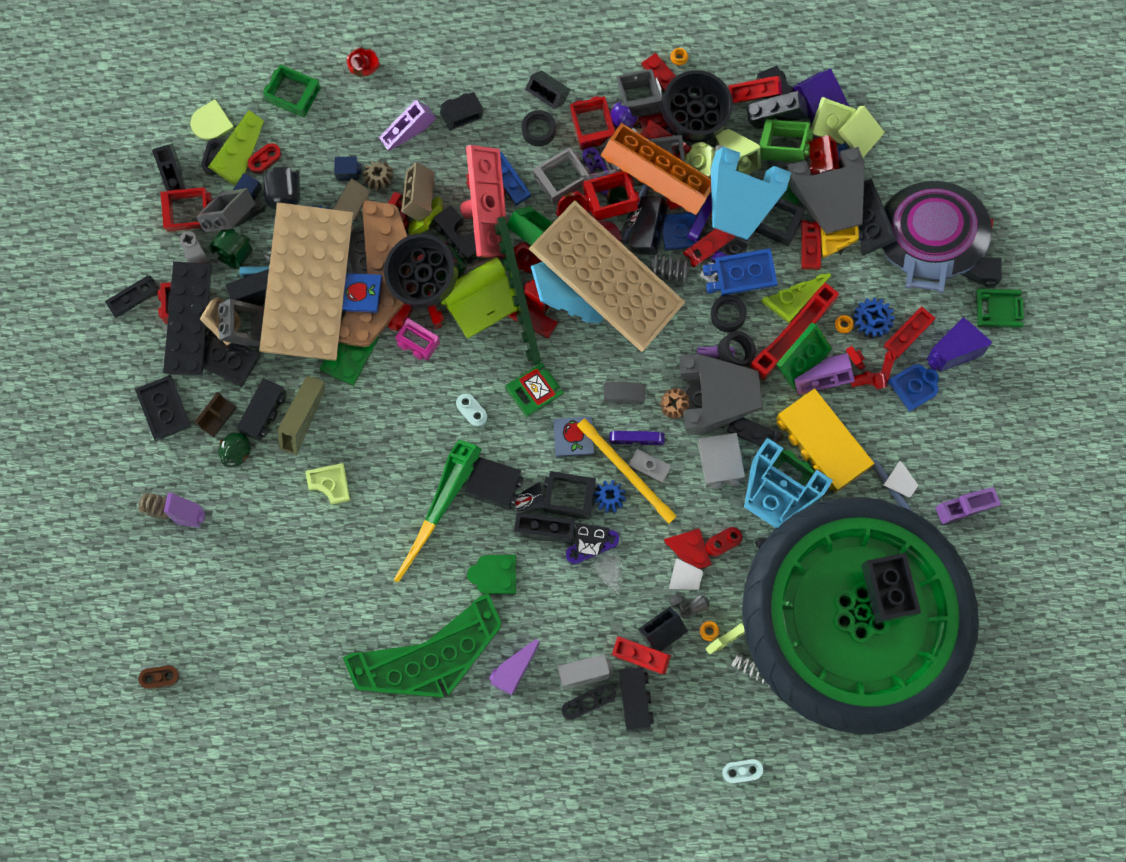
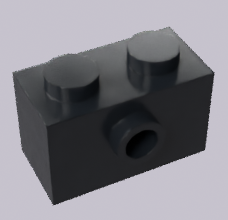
M542 70L532 74L525 88L526 91L553 109L565 103L571 90Z
M472 92L462 94L453 100L448 99L441 104L440 115L450 131L481 119L484 109L476 94Z
M668 607L638 629L648 647L658 651H663L688 632L679 614L671 607Z

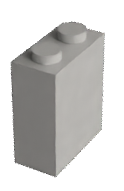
M737 433L698 439L705 487L719 489L724 484H730V486L741 485V482H744L745 474Z
M605 654L558 666L563 691L609 679L610 673H612L610 658L606 659Z

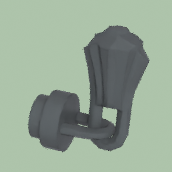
M678 593L670 598L672 607L679 606V615L682 618H688L698 612L707 611L710 606V601L705 596L698 595L685 607L681 604L686 600L684 595L681 596ZM690 609L691 612L686 614L685 610Z

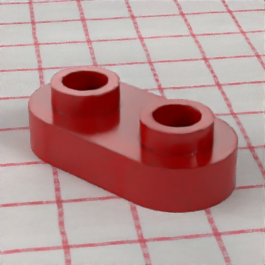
M269 143L253 154L248 160L250 171L254 174H261L264 170L275 164L281 158L279 146ZM271 152H275L274 156H269ZM257 163L261 164L260 167H255Z
M729 527L716 534L706 542V551L714 557L724 554L741 543V531L738 528ZM731 534H734L736 539H732ZM715 542L719 543L720 548L715 547Z

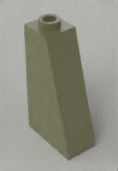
M306 376L278 428L279 449L295 455L298 454L325 392V384L319 378Z

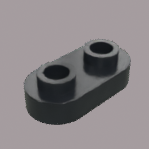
M212 139L206 145L201 166L208 175L217 174L208 166L218 153L214 152V149H221L224 145L219 139Z

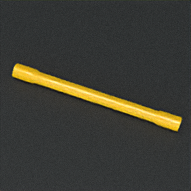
M586 418L578 423V428L598 446L655 507L663 519L670 524L677 515L658 498L600 436Z

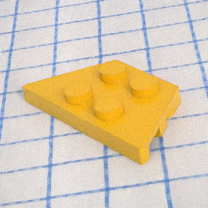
M858 226L826 234L821 228L822 258L858 242Z

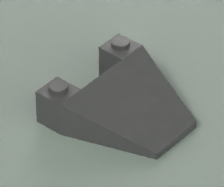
M859 147L841 151L839 157L840 169L811 176L806 160L788 164L787 171L791 172L788 182L791 192L826 234L862 225L865 162Z
M701 354L679 356L682 380H700L703 408L684 410L685 429L688 435L709 433L763 408L759 371Z

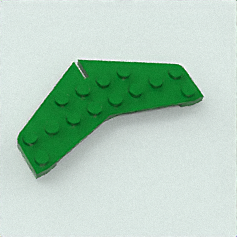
M489 593L477 598L471 603L472 605L427 642L384 650L351 653L342 657L356 689L365 692L445 698L438 683L439 680H442L448 696H450L501 629V621Z

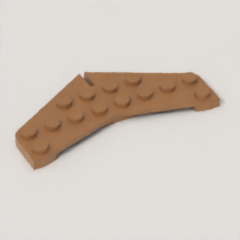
M364 200L362 211L367 274L382 275L383 282L378 313L346 312L340 323L338 344L358 347L370 346L405 305L390 292L384 278L385 261L390 250L396 243L407 237L399 210L393 204ZM411 268L406 270L405 276L410 274ZM413 286L410 292L413 293L417 286Z

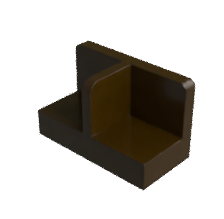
M217 392L195 420V423L200 429L214 438L237 407L226 400L221 393Z

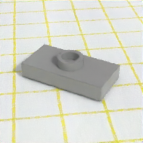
M639 449L636 450L629 463L630 468L662 484L671 468V465Z

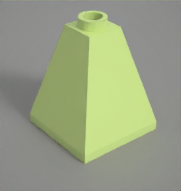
M730 129L723 130L716 136L717 145H723L741 153L736 171L748 175L761 168L760 146L757 143Z

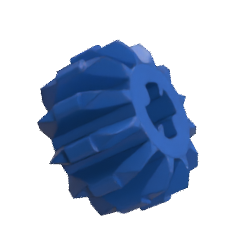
M605 480L603 481V486L597 485L598 491H594V496L597 498L594 499V503L599 504V510L605 506L606 513H609V508H612V511L615 513L617 512L616 506L621 509L623 508L621 502H626V497L623 496L626 490H620L622 486L620 483L614 486V480H611V485H608ZM607 493H609V495L610 493L613 494L612 500L611 498L610 500L606 499Z

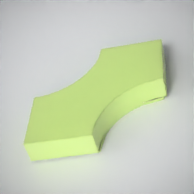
M743 622L705 648L707 652L713 654L745 634Z

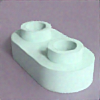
M460 395L456 400V405L461 414L472 426H484L487 422L485 410L472 395ZM468 400L469 404L463 405L462 402ZM480 414L481 418L475 419L474 416Z
M754 759L732 762L723 768L722 775L724 780L731 784L754 781L762 776L763 766ZM749 767H755L756 773L751 774L749 772ZM730 770L736 771L735 777L729 776Z

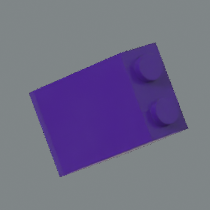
M831 68L818 72L792 86L794 92L798 91L807 100V117L812 124L822 97L849 106Z
M963 317L933 347L926 360L932 369L942 372L982 357L992 344V341Z

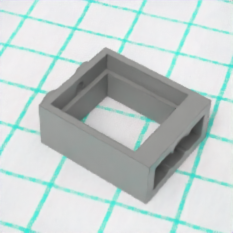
M570 147L533 169V177L552 204L558 202L564 194L575 192L583 187L584 181L590 180L591 173L588 167L581 164L578 153L576 151L573 152ZM569 160L581 178L557 192L545 174Z

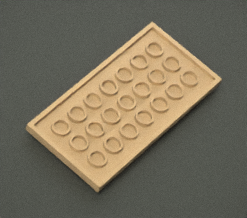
M576 201L529 248L530 251L641 352L646 349L685 303L680 296Z
M277 202L259 352L336 361L353 212Z

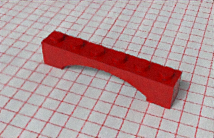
M824 282L785 330L753 360L750 369L759 371V378L765 381L778 367L776 365L807 327L811 323L817 324L837 302L839 293Z

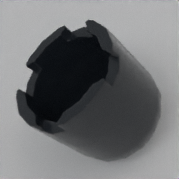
M274 167L272 172L264 170L263 184L266 204L276 210L277 202L298 205L300 202L299 170L292 172L290 167Z

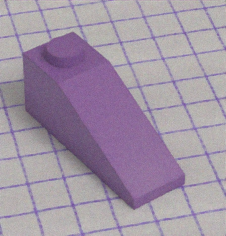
M416 99L386 129L379 139L387 150L390 151L423 132L436 119V116L427 105Z
M848 353L829 357L794 379L798 395L809 393L814 388L818 391L855 382Z
M168 492L164 512L177 525L200 528V523H203L205 520L203 508L199 504Z
M537 639L533 640L499 665L498 669L494 668L489 678L492 680L491 686L513 696L540 641Z

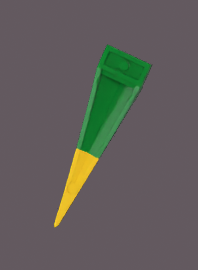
M458 439L449 453L428 514L409 554L394 579L395 582L401 580L473 471L474 467L472 464L477 461L482 451L477 445Z

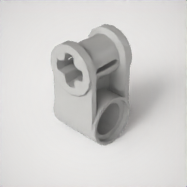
M190 231L182 233L180 243L187 261L192 263H208L196 235Z

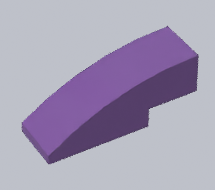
M991 487L942 502L935 509L942 525L998 507L1001 503L995 488Z

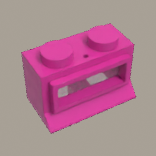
M409 318L406 319L405 324L395 337L398 347L405 351L409 349L413 352V356L419 360L424 358L428 361L440 344L439 336Z

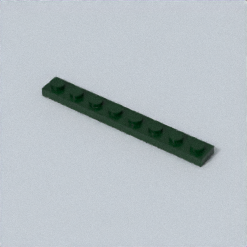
M505 216L499 217L496 224H494L496 236H500L499 249L500 253H504L505 256L503 265L505 271L509 272L508 285L514 292L512 301L514 307L518 308L519 314H516L519 325H522V341L527 344L528 348L526 350V357L528 361H531L532 366L539 365L541 358Z

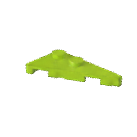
M821 274L810 281L793 285L789 289L779 291L777 294L763 297L761 302L790 324L809 302L814 293L824 282L831 278V274Z

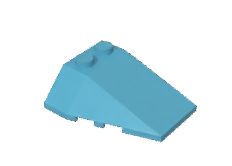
M544 262L531 266L540 302L558 310L562 308L568 311V314L571 316L577 315L582 317L584 322H602L603 316Z

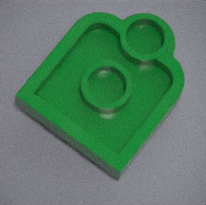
M516 554L481 556L477 561V565L471 566L467 571L469 582L477 585L479 592L484 595L487 593L489 595L516 594Z

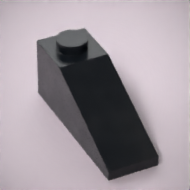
M173 143L152 149L166 191L186 189Z
M983 257L972 269L964 274L960 273V275L977 284H983L985 287H995L1002 280L1001 258Z

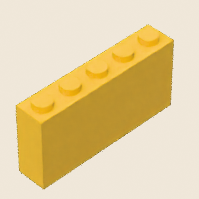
M815 388L778 414L776 418L778 427L788 433V439L793 446L797 445L799 447L802 458L805 461H810L813 465L812 470H814V473L818 470L833 480L828 488L830 492L833 491L836 494L873 467L874 462Z

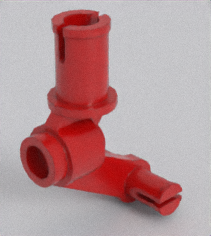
M888 351L885 354L881 372L872 373L865 371L863 374L855 375V382L850 383L851 388L866 384L875 386L876 390L886 388L893 363L896 360L895 352Z

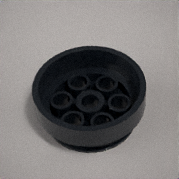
M701 70L683 72L673 78L665 90L661 105L662 115L670 130L675 135H682L683 140L690 142L708 140L717 136L726 127L733 110L732 95L727 85L714 74ZM691 93L696 94L698 97H693ZM679 101L682 105H678L675 102ZM706 102L712 103L713 106L708 105ZM691 110L697 111L698 114L693 113ZM676 118L682 119L683 122L677 121ZM692 127H697L699 130H693Z
M413 234L400 240L390 250L384 266V278L390 292L404 304L415 308L431 307L445 300L453 291L458 277V263L453 251L442 240L430 234ZM423 254V258L417 261L418 256ZM441 256L440 262L435 264L436 258ZM411 268L410 274L405 276L406 270ZM426 271H429L428 276L426 278H423V274ZM447 274L446 279L440 281L441 276ZM416 285V290L411 293V288ZM434 288V293L428 296L429 290Z

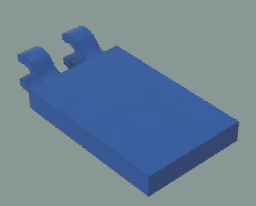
M771 248L715 258V264L703 265L704 276L717 273L719 280L718 282L706 283L707 294L721 291V296L778 285Z

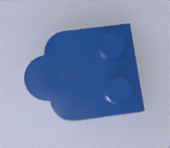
M915 364L890 378L888 383L908 411L911 412L936 396L938 393L937 383L939 376L935 370L925 369L922 365Z

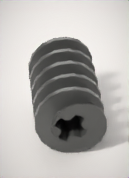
M656 253L652 258L650 270L657 276L661 273V279L668 275L669 281L674 276L676 282L683 278V283L685 284L689 266L687 260L680 264V258L673 263V257L666 261L665 255H663L659 260Z

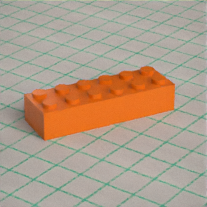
M623 123L619 125L600 155L607 162L613 163L621 168L623 172L629 173L637 178L639 182L645 183L655 192L661 193L670 201L677 203L686 211L695 215L711 192V178Z

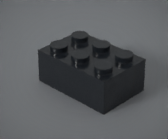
M906 553L867 560L861 565L876 624L914 617L921 613Z

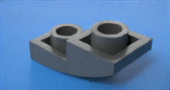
M754 231L748 240L736 236L728 242L722 253L728 256L744 253L756 232Z
M605 382L604 401L622 404L625 401L642 405L645 402V384Z

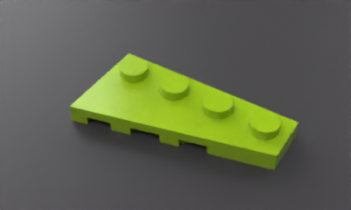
M248 110L208 167L233 186H236L243 173L245 174L248 160L253 153L264 120Z

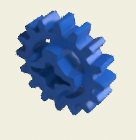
M874 297L872 302H870L867 298L865 304L860 302L859 308H856L854 311L853 320H856L854 327L859 326L858 332L864 331V337L871 334L872 339H874L876 334H878L881 338L883 332L888 334L889 328H892L894 325L892 323L895 319V316H892L894 310L888 309L890 304L884 305L883 299L876 302V297Z

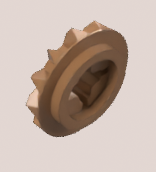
M673 388L666 390V393L661 396L660 406L663 407L661 412L669 418H680L684 415V410L689 408V397L681 389ZM671 398L678 400L676 402L677 408L670 406L672 404Z

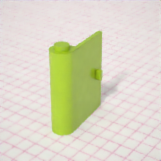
M497 257L458 278L453 291L445 300L440 302L441 305L445 304L467 339L518 310L517 307H514L512 296H514L513 289L509 288L505 269Z

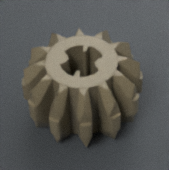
M379 159L377 163H374L371 160V166L366 165V170L362 173L363 177H365L363 179L364 183L368 184L370 189L375 186L377 192L381 186L385 190V184L391 186V180L394 179L393 168L389 166L387 161L382 163Z
M153 493L142 495L138 507L142 514L163 520L169 518L164 512L167 498Z

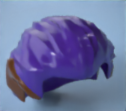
M621 101L613 105L611 119L616 128L621 123L631 129L637 127L639 118L637 115L635 117L632 116L628 106L621 105Z

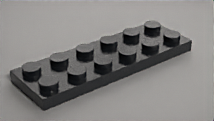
M173 261L164 374L203 377L207 326L200 318L209 303L212 264Z

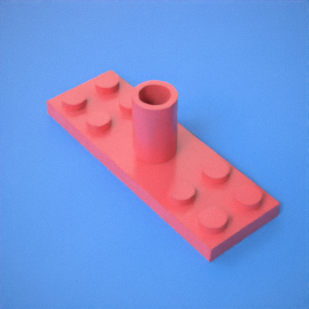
M469 145L466 147L471 199L461 204L460 212L465 219L473 218L477 257L505 259L504 253H500L499 249L500 236H496L494 229L497 218L503 216L506 218L500 149Z

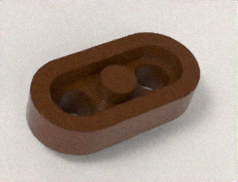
M170 665L147 668L140 672L138 682L145 689L169 687L178 682L180 674L175 667ZM168 673L173 674V677L170 680H167L166 678ZM148 676L153 677V681L147 683Z

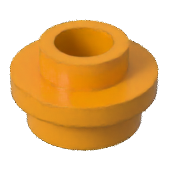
M683 48L673 50L670 55L671 62L677 66L686 64L688 61L687 51ZM680 55L683 58L677 59L676 56Z
M841 315L835 321L836 330L843 334L849 333L854 327L852 318L847 315ZM841 322H846L848 326L842 327Z
M712 621L704 622L700 627V636L706 641L715 640L719 635L718 625ZM711 628L713 634L708 635L706 629Z

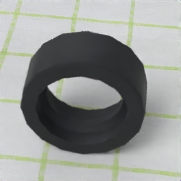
M534 110L523 118L522 135L524 140L530 145L545 146L554 139L556 122L551 114L543 110ZM534 120H544L549 125V132L542 137H535L529 133L528 126Z
M723 295L717 298L710 312L713 325L723 332H734L740 329L747 315L744 302L733 295ZM724 304H732L739 310V319L734 323H724L718 318V309Z
M734 331L723 337L719 343L718 352L722 361L745 367L754 360L756 346L748 334L742 331ZM731 340L738 342L745 351L743 360L736 358L732 354L729 346Z

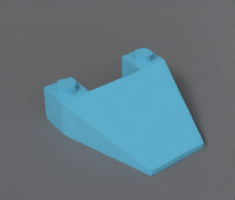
M723 146L715 152L711 166L713 228L748 240L786 191L791 172L774 166L765 172L763 181L736 171L741 153Z
M767 438L752 460L744 508L773 527L779 528L792 515L817 504L833 480L816 470L804 487L773 467L783 448Z

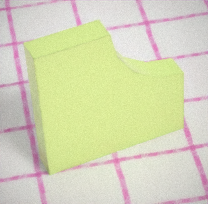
M343 463L305 471L308 489L323 492L329 498L331 505L350 501Z

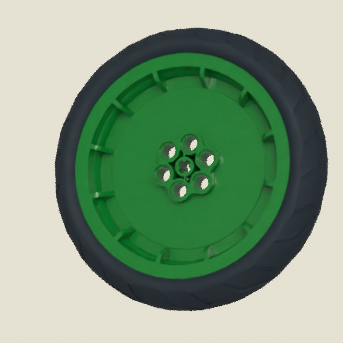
M868 497L831 499L809 506L792 515L779 528H776L760 547L754 557L744 587L742 604L744 633L749 651L762 678L785 704L801 716L819 725L841 732L862 735L887 733L903 729L928 717L952 696L962 682L971 664L978 641V603L972 579L954 546L934 525L907 508L881 499ZM906 553L921 613L914 617L880 623L881 630H877L873 625L875 618L861 565L867 560ZM859 589L864 591V599L858 596L857 591ZM840 598L847 600V607L840 604ZM857 612H863L864 615L858 616ZM840 617L847 621L846 627L840 625ZM856 629L862 630L864 633L863 639L857 637Z

